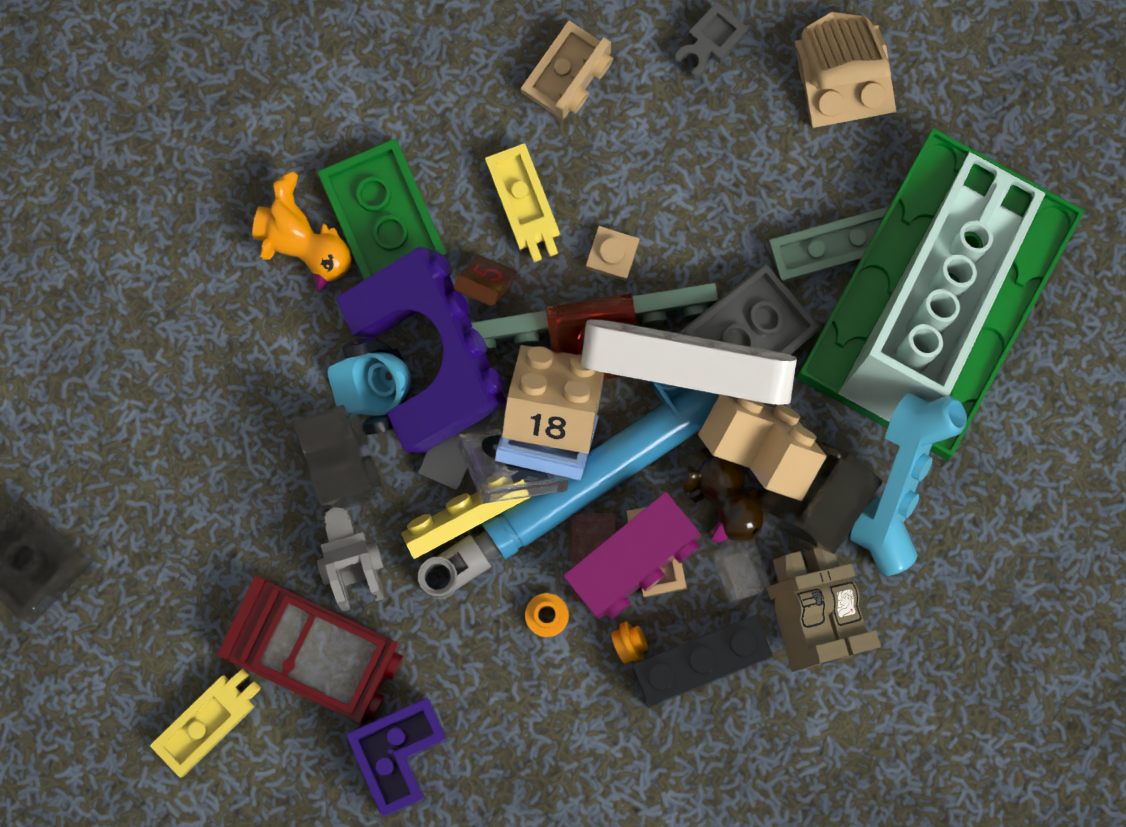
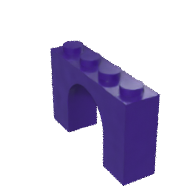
M417 247L342 293L336 299L353 336L376 338L405 319L421 313L428 317L438 329L443 344V360L437 377L424 391L387 412L403 451L425 453L506 406L507 401L503 394L505 389L503 380L498 372L491 368L485 355L487 351L486 343L481 334L473 328L467 315L469 313L468 303L463 295L454 289V284L450 278L452 269L448 260L439 251Z

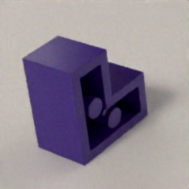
M429 698L346 734L382 817H388L426 799L409 758L448 741Z

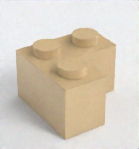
M720 394L698 434L713 456L749 467L765 489L800 501L803 500L827 457L815 442L817 437L799 422V414L784 405L777 404L773 408L764 405L763 402Z

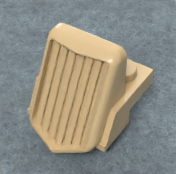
M830 12L803 29L802 39L795 40L794 42L801 83L804 84L809 120L812 128L896 112L887 48L879 25H873L865 16Z

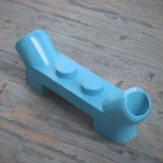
M909 392L899 402L890 420L885 439L900 446L882 498L876 497L858 512L850 536L852 542L870 551L879 572L883 575L891 576L911 567L917 559L918 554L906 530L904 521L905 518L912 514L918 503L919 494L915 493L918 482L924 479L931 467L933 458L928 456L931 446L935 442L961 434L966 426L967 416L963 405L959 400L950 395L929 402Z

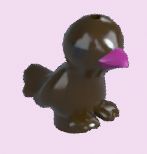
M706 447L698 451L690 461L688 477L682 482L684 485L683 490L687 493L690 492L688 499L695 503L706 498L716 506L718 519L711 539L712 542H723L727 539L738 542L752 540L758 535L763 526L762 496L756 495V488H753L748 494L743 492L745 481L743 465L713 456Z

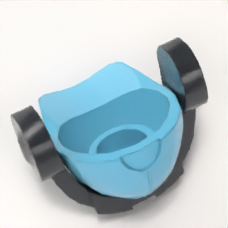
M374 337L357 339L343 345V354L347 359L331 365L327 371L337 408L344 413L374 415L362 423L365 435L378 434L392 429L393 426L387 412L404 403L405 397L409 395L411 385V372L397 348L392 349L385 343L375 342Z

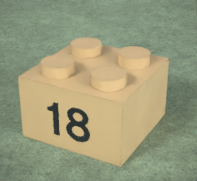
M521 345L507 397L502 438L589 454L601 398L604 372L582 367V354L575 355L552 351L545 347Z

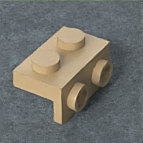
M568 21L521 87V93L561 120H564L570 111L576 114L589 95V92L585 90L594 76L601 79L613 61V57L610 56L611 41L605 37L600 41L573 22Z

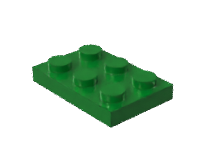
M396 138L317 171L364 280L417 247L439 251L445 258L447 257Z

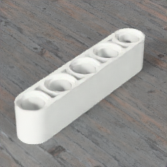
M588 320L585 328L581 366L604 373L763 403L783 405L789 404L791 401L797 358L781 352L624 323Z

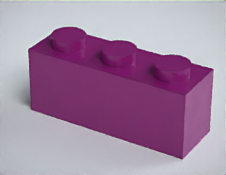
M665 492L563 576L597 618L601 620L607 615L612 620L631 604L627 597L638 588L642 587L646 592L665 577L662 569L671 561L676 559L680 564L700 548L696 541L702 535L669 494Z

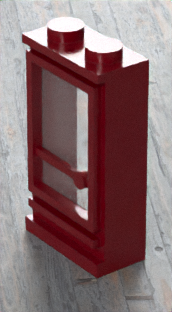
M256 575L217 653V656L362 725L367 717L372 720L375 719L385 698L384 695L379 693L386 677L391 680L394 679L404 658L403 655L398 653L401 647L398 642Z

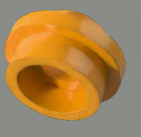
M550 593L535 596L528 603L525 611V620L529 629L541 637L558 635L565 629L569 619L566 603L557 595ZM544 607H550L555 611V619L550 623H543L538 617L539 611Z
M628 621L620 623L619 629L611 632L612 641L620 659L624 664L632 661L635 663L643 661V652L648 650V643L643 631L639 626L632 627Z

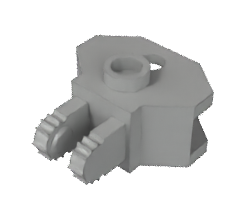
M333 506L328 512H325L326 515L323 517L329 542L321 545L324 558L317 560L323 584L331 585L336 602L343 612L351 609L346 585L367 579L375 601L384 599L377 569L384 568L377 543L369 544L363 532L356 534L355 527L352 525L353 521H351L347 510H344L343 507Z

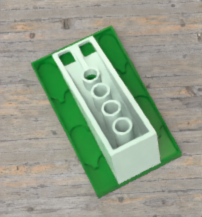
M933 128L891 201L796 379L811 387H815L823 394L849 408L855 409L856 412L887 429L896 407L909 392L929 402L949 395L961 402L966 412L967 421L964 430L959 435L933 443L930 449L932 453L949 460L957 449L1085 210Z

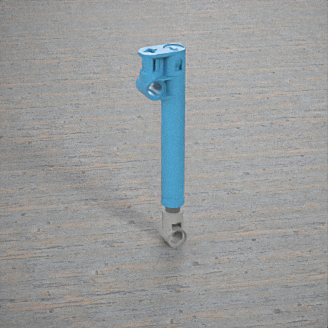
M649 381L651 388L662 404L590 451L581 481L554 475L530 491V498L483 522L482 526L485 531L472 538L469 534L436 557L427 559L418 571V582L422 590L434 599H445L450 597L457 589L491 567L489 561L501 554L505 560L517 553L520 547H526L699 432L720 394ZM436 567L446 568L451 574L449 584L440 590L432 589L427 584L428 573Z

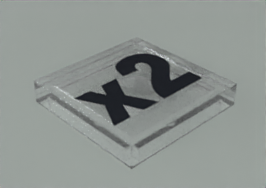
M503 428L459 434L458 447L483 504L567 491V477L495 461Z

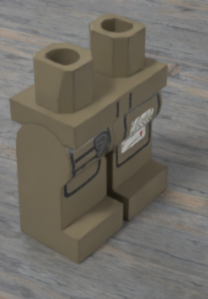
M832 544L804 552L810 571L809 574H807L801 551L773 559L779 583L767 587L770 600L775 599V612L792 672L849 658L881 647L876 630L867 632L858 605L859 591L855 582L851 579L856 576L853 565L851 563L839 566Z

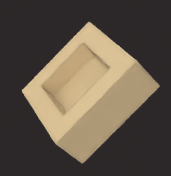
M599 226L586 269L627 282L640 238Z

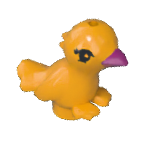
M290 171L274 182L275 200L271 208L263 206L257 208L252 236L253 240L263 241L260 250L262 260H270L276 251L284 255L298 257L305 262L313 276L316 291L318 292L325 289L329 282L338 280L348 272L352 262L351 252L346 243L339 237L335 228L328 230L327 225L323 223L320 228V234L313 232L307 217L295 204L293 191L297 183L298 174Z

